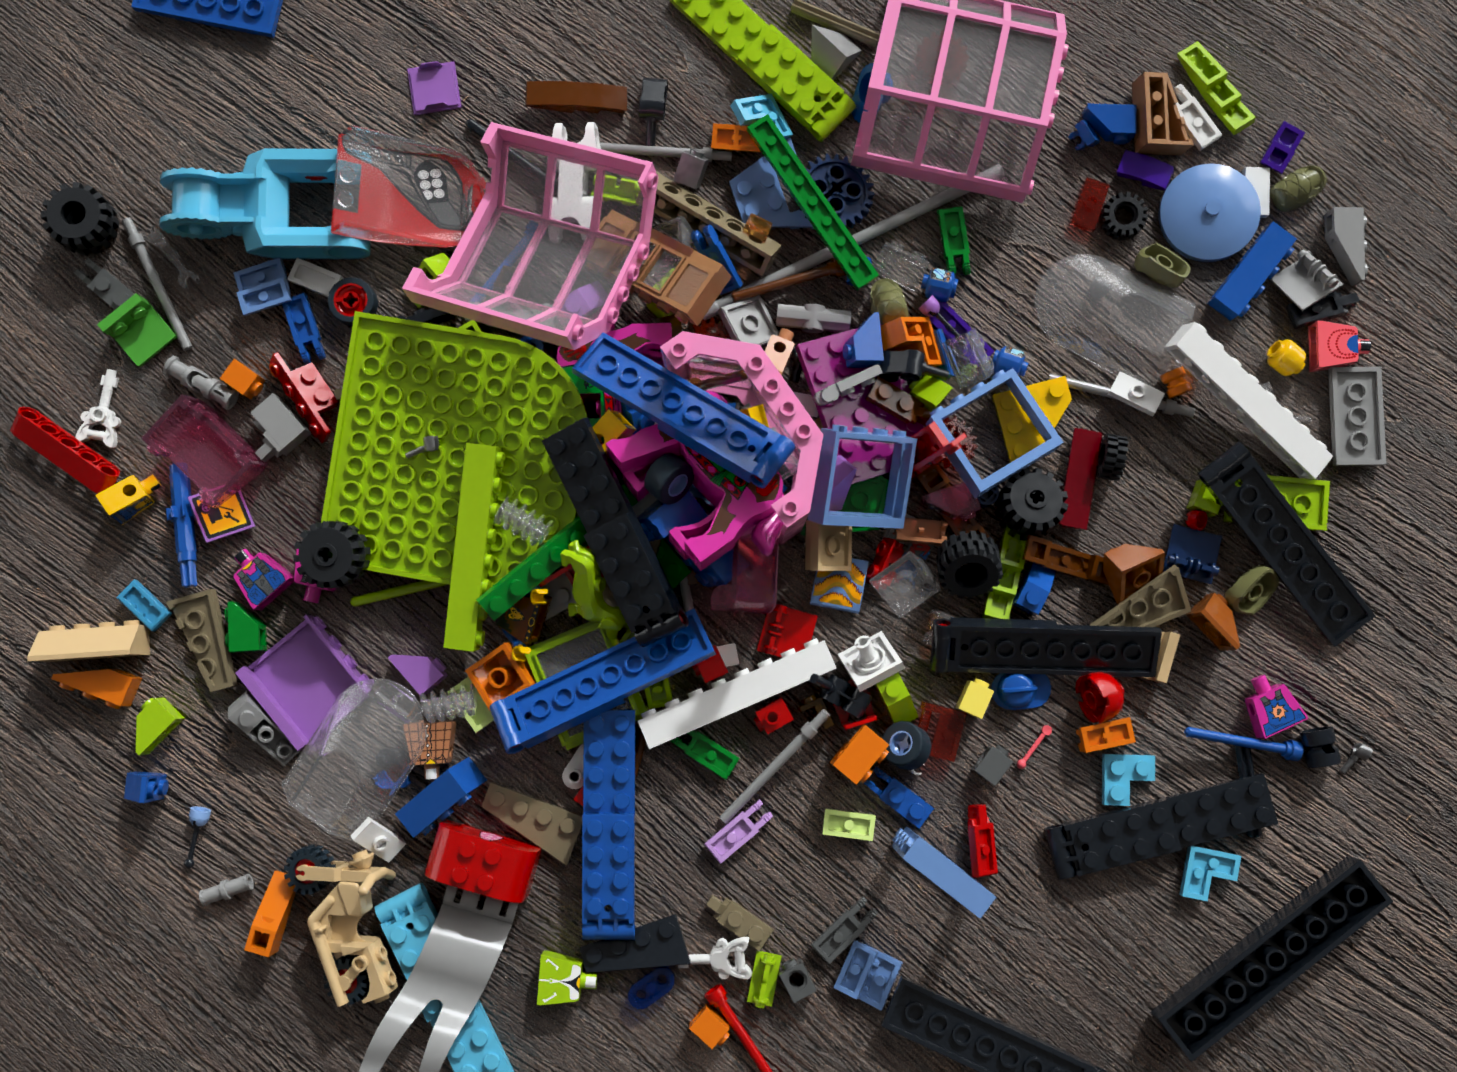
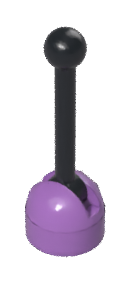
M933 295L918 308L926 317L936 316L958 339L959 345L965 346L968 343V339L965 336H961L939 313L940 304Z

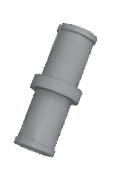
M245 874L242 877L230 881L226 879L220 881L219 885L200 890V902L203 906L222 899H232L236 894L252 890L254 888L253 878L250 874Z

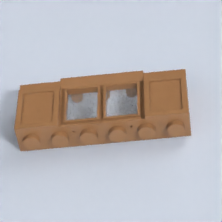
M612 209L608 216H605L600 224V231L636 240L640 229L639 221L637 222ZM652 228L648 257L646 260H643L639 268L638 278L636 281H633L629 294L632 295L635 292L645 303L650 304L653 302L662 312L669 314V312L674 313V316L682 323L687 324L690 322L698 326L730 280L731 275L722 264ZM597 239L585 262V269L595 276L598 273L601 274L603 279L614 285L631 248Z

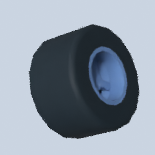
M673 453L664 454L657 458L648 469L644 479L645 488L660 502L667 505L674 504L688 493L694 480V473L691 465Z
M900 721L894 723L886 729L882 736V739L889 744L886 749L889 751L885 757L886 760L901 769H917L930 756L932 746L930 737L925 730L911 722Z

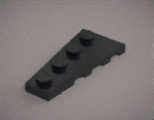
M676 914L636 927L634 940H599L579 948L586 973L692 965Z

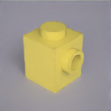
M975 678L974 682L969 680L966 682L955 708L978 719H982L994 691L988 688L990 684L977 678Z

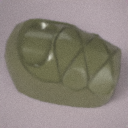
M1310 165L1286 175L1270 188V197L1278 210L1288 212L1308 204L1324 189L1327 181L1325 172L1319 166Z
M1158 243L1142 248L1134 261L1137 271L1145 273L1152 281L1170 288L1179 287L1191 270L1185 260Z
M888 278L877 280L870 290V310L872 314L879 312L880 324L888 323L899 317H909L905 296L899 285Z
M1262 564L1252 567L1242 574L1234 585L1226 591L1225 599L1229 603L1228 606L1235 612L1254 615L1273 595L1278 587L1279 578L1270 567Z

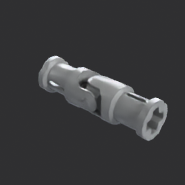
M173 355L169 358L163 367V374L165 376H173L180 380L181 385L202 394L208 400L213 399L220 403L225 410H230L238 400L239 392L237 390H230L221 385V381L215 378L211 379L208 374L200 369L185 365L180 362L177 356Z

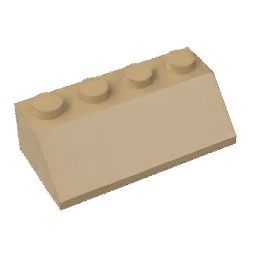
M140 620L124 621V626H115V622H101L99 627L90 628V624H74V629L65 630V625L49 626V631L38 632L27 656V661L57 662L150 655L149 629L145 625H140Z

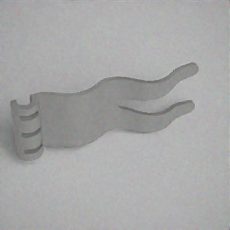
M450 885L447 886L442 906L418 960L402 990L378 1026L368 1046L359 1072H380L401 1037L432 1000H440L443 1006L428 1040L419 1072L440 1071L451 1046L487 985L511 930L519 903L510 902L505 915L500 913L503 904L502 900L487 896L483 908L477 907L481 894L464 890L461 900L456 901L454 899L458 888Z

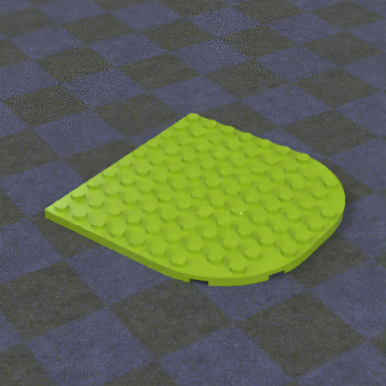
M355 311L321 523L323 521L348 523L347 525L360 529L358 534L365 535L368 541L364 542V546L370 547L371 554H366L365 560L370 561L369 566L363 568V570L450 585L466 443L502 447V452L505 453V462L499 472V478H502L501 492L497 493L496 503L499 504V515L497 519H494L493 529H496V541L494 544H491L490 553L493 555L494 561L492 569L488 571V580L491 581L492 587L577 517V511L542 440L587 417L578 389L565 370L553 358L542 350L521 340L502 335ZM438 436V450L420 453L407 459L405 453L419 446H424L423 437ZM329 551L327 552V556L332 558L333 554Z

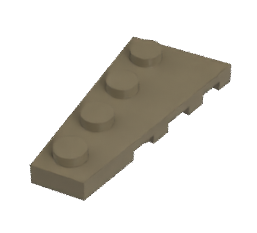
M1173 565L1089 624V626L1155 627L1191 612L1179 567Z
M208 589L167 601L169 609L173 610L177 618L175 621L179 629L183 630L188 640L186 644L190 652H194L198 660L197 666L210 692L238 686L231 652H229V647L225 643L226 631L216 589Z
M490 782L481 807L567 866L582 828V815Z

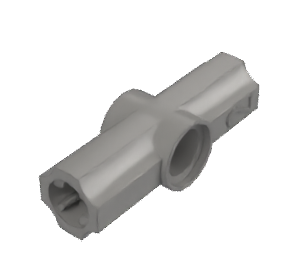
M778 304L776 326L799 328L807 333H822L823 331L841 333L850 330L851 311L826 309L825 306L819 304H805L804 306Z

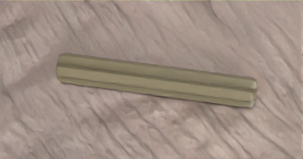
M802 0L793 1L791 6L792 13L872 47L878 46L880 33Z

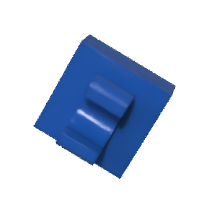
M1081 120L1077 123L1075 127L1078 131H1074L1069 135L1070 140L1075 139L1077 136L1081 138V143L1075 147L1076 150H1083L1086 146L1094 147L1101 142L1089 121Z

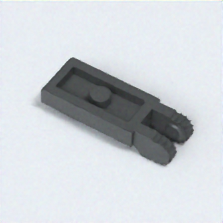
M88 257L84 262L89 268L98 273L95 278L91 280L85 272L79 269L74 272L76 276L88 284V288L113 309H117L135 294L110 272L98 266Z
M864 896L859 898L849 910L846 909L811 943V946L828 964L842 953L878 914V911L873 908L865 914L860 922L854 916L865 906L867 899Z

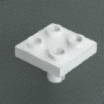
M882 631L871 637L866 635L858 637L855 640L854 646L838 654L840 661L860 692L905 669L903 662Z

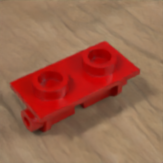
M884 537L876 548L873 564L867 569L865 583L885 591L886 586L889 587L895 573L894 570L888 568L889 563L898 566L904 552L902 549L904 544L897 542L895 539Z

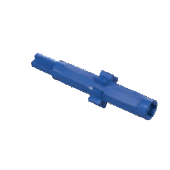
M175 463L169 465L172 506L166 508L167 520H171L174 524L175 546L178 563H180L181 585L184 588L197 586L195 565L197 549L194 527L196 517L188 500V497L192 496L188 464Z

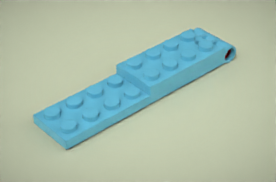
M419 883L375 906V913L382 923L380 926L406 980H408L438 916L423 883ZM479 999L451 1046L447 1058L454 1072H514ZM440 1000L430 1001L422 1011L426 1021H430L433 1028L443 1006Z

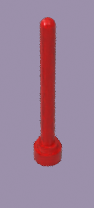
M717 984L708 990L704 995L710 1005L713 1004L715 1008H719L760 1072H773L727 1003V992L722 984Z

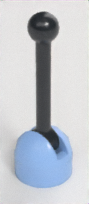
M194 806L190 808L189 821L194 825L188 859L184 861V866L188 869L194 866L193 856L199 828L208 823L211 810L205 807Z

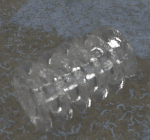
M508 496L499 507L494 523L497 525L503 523V529L509 530L512 528L513 535L516 536L521 533L520 537L523 541L530 538L529 544L531 546H535L537 543L540 546L549 534L554 521L550 520L547 524H544L545 516L543 514L538 519H535L536 510L533 509L527 514L526 504L517 508L519 500L515 499L509 503Z
M470 684V691L468 692L464 685H461L460 693H457L454 687H451L450 695H447L444 689L440 690V697H437L434 691L430 692V699H427L424 693L420 694L421 708L424 717L430 724H434L437 719L440 722H444L446 717L454 720L456 715L459 718H464L466 713L469 716L476 714L477 696L473 684Z

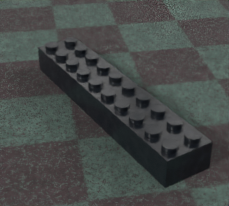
M1347 856L1150 1013L1181 1054L1192 1062L1390 905L1393 900L1361 859Z

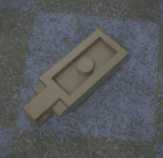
M712 894L706 902V905L716 912L713 917L718 920L717 922L740 938L749 937L748 944L758 951L761 950L774 931L771 926L733 899L730 900L726 897L724 901H721Z

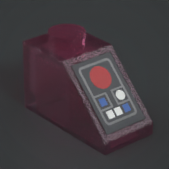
M964 482L924 495L921 499L922 505L953 520L961 518L962 521L976 517V512L981 509L978 498H974Z

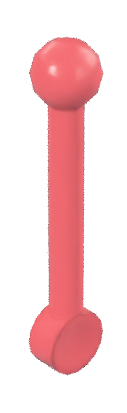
M1049 725L1041 728L1042 733L1023 759L1017 761L1019 769L1026 767L1027 760L1044 737L1052 733V728Z

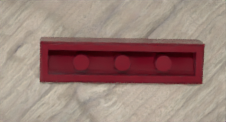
M1074 428L1064 488L1068 495L1064 503L1068 504V508L1063 514V519L1059 522V525L1063 528L1087 530L1103 435L1101 432Z

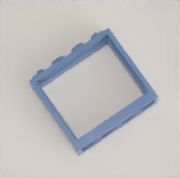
M1013 368L1007 372H1004V370L997 372L991 377L992 381L987 384L983 382L978 383L971 388V393L966 396L963 394L956 396L950 401L951 405L946 408L942 406L937 407L930 412L931 417L926 423L927 426L935 421L950 442L954 438L942 420L1006 383L1044 439V443L981 480L961 448L951 455L945 452L975 499L1006 481L1015 473H1019L1022 469L1029 467L1054 452L1064 443Z
M832 424V429L821 428L823 441L808 520L821 525L904 529L918 439L907 437L906 431L893 430V434H888V430L873 428V432H868V428L853 426L852 431H849L847 426ZM840 439L894 443L884 514L829 511Z
M907 826L904 830L900 828L892 839L894 842L892 848L902 859L981 919L996 899V896Z

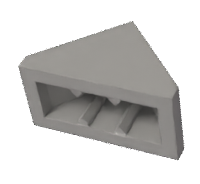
M812 25L811 61L834 80L862 50L845 34Z

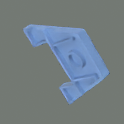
M791 138L786 139L792 150L795 152ZM765 156L729 181L741 221L754 229H814L809 220L805 218L803 211L789 212L777 174Z

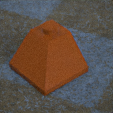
M1123 544L1104 553L1103 572L1117 604L1163 573L1165 552L1162 549Z
M1209 593L1191 608V612L1185 615L1220 651L1237 650L1240 647L1232 610L1227 606L1229 603L1222 595Z

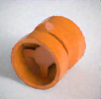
M1183 366L1160 376L1162 383L1168 385L1166 393L1169 399L1193 390L1190 382L1183 378L1186 375Z

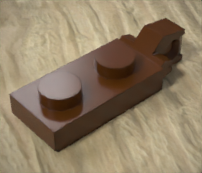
M877 376L875 378L876 382L872 383L865 399L906 424L909 422L916 424L918 422L926 427V423L931 415L929 410L923 408L925 404Z

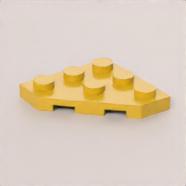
M1066 376L1026 386L1054 429L1072 400ZM1011 390L992 395L1010 463L1045 442Z

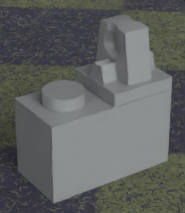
M274 393L250 412L256 419L253 423L263 432L265 437L262 440L264 444L255 452L264 462H267L274 455L277 458L282 454L287 456L312 434L286 403Z

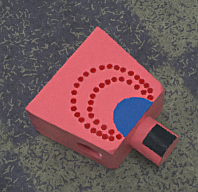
M1316 321L1308 326L1309 372L1328 370L1331 367L1350 366L1358 362L1359 354H1369L1371 350L1370 340L1358 339V329L1355 326L1326 321Z

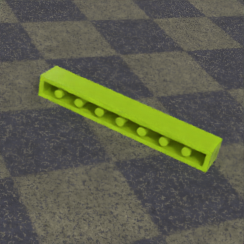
M466 443L443 648L474 652L479 650L485 641V631H482V625L488 613L476 599L491 588V581L488 580V571L492 569L494 557L490 553L491 544H494L496 541V529H493L494 519H497L499 515V504L496 503L497 493H500L502 488V478H499L500 468H503L505 462V453L502 452V447Z

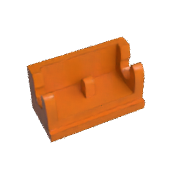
M713 123L711 149L760 153L759 147L747 131L748 126Z
M1130 717L1084 726L1076 730V734L1079 735L1081 743L1078 744L1079 750L1084 753L1136 742Z

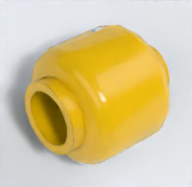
M1278 340L1267 351L1269 366L1282 376L1298 374L1305 367L1306 353L1292 340Z

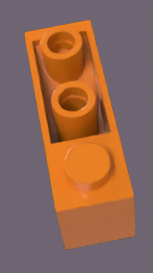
M121 669L53 674L51 678L60 682L59 687L70 691L78 689L83 691L82 696L92 700H97V698L106 701L105 705L115 709H120L121 706H131L142 681L141 677Z
M274 871L251 925L244 951L270 957L279 951L296 893L293 891L295 885L289 887L287 884L291 881L290 878L285 879L284 875L287 873Z

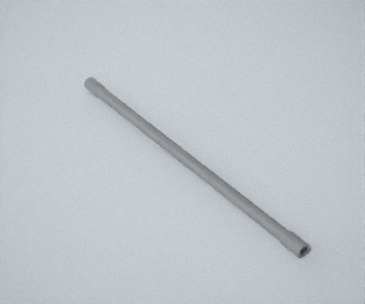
M998 163L981 171L976 176L999 180L1005 177V172L1002 165ZM951 187L852 236L857 244L861 245L970 191ZM826 247L737 291L805 272L834 258V256ZM731 294L716 300L700 323L718 315L717 311L721 307L736 303L733 302Z

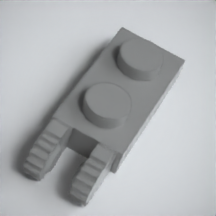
M878 364L818 391L814 395V402L818 406H824L837 400L839 394L843 397L854 392L853 386L861 383L863 388L876 382L874 377L883 372Z

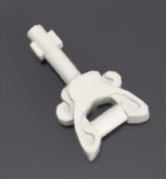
M107 369L106 375H102L100 385H103L99 406L90 408L89 412L84 411L80 416L84 423L78 429L75 438L82 443L94 439L103 441L110 448L117 447L118 441L115 428L121 425V420L116 417L114 411L109 409L113 388H117L119 378H116L117 371ZM101 424L106 427V431L94 430L92 427Z
M749 937L737 938L729 943L726 939L720 938L716 946H713L711 949V954H689L692 965L711 964L712 969L718 972L721 979H727L729 975L741 979H749L752 976L751 968L745 964L744 954L749 943ZM729 952H734L735 965H732L728 959ZM678 965V968H689V965Z

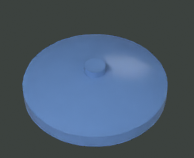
M1202 164L1183 171L1169 184L1159 205V225L1166 241L1179 254L1195 261L1216 262L1237 254L1249 243L1258 228L1261 207L1255 188L1243 174L1225 165Z

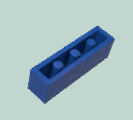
M1274 221L1264 228L1207 304L1230 321L1237 316H1244L1251 307L1248 302L1252 297L1256 299L1265 289V286L1262 284L1267 278L1272 279L1280 269L1277 265L1281 259L1285 261L1294 251V248L1291 246L1297 238Z

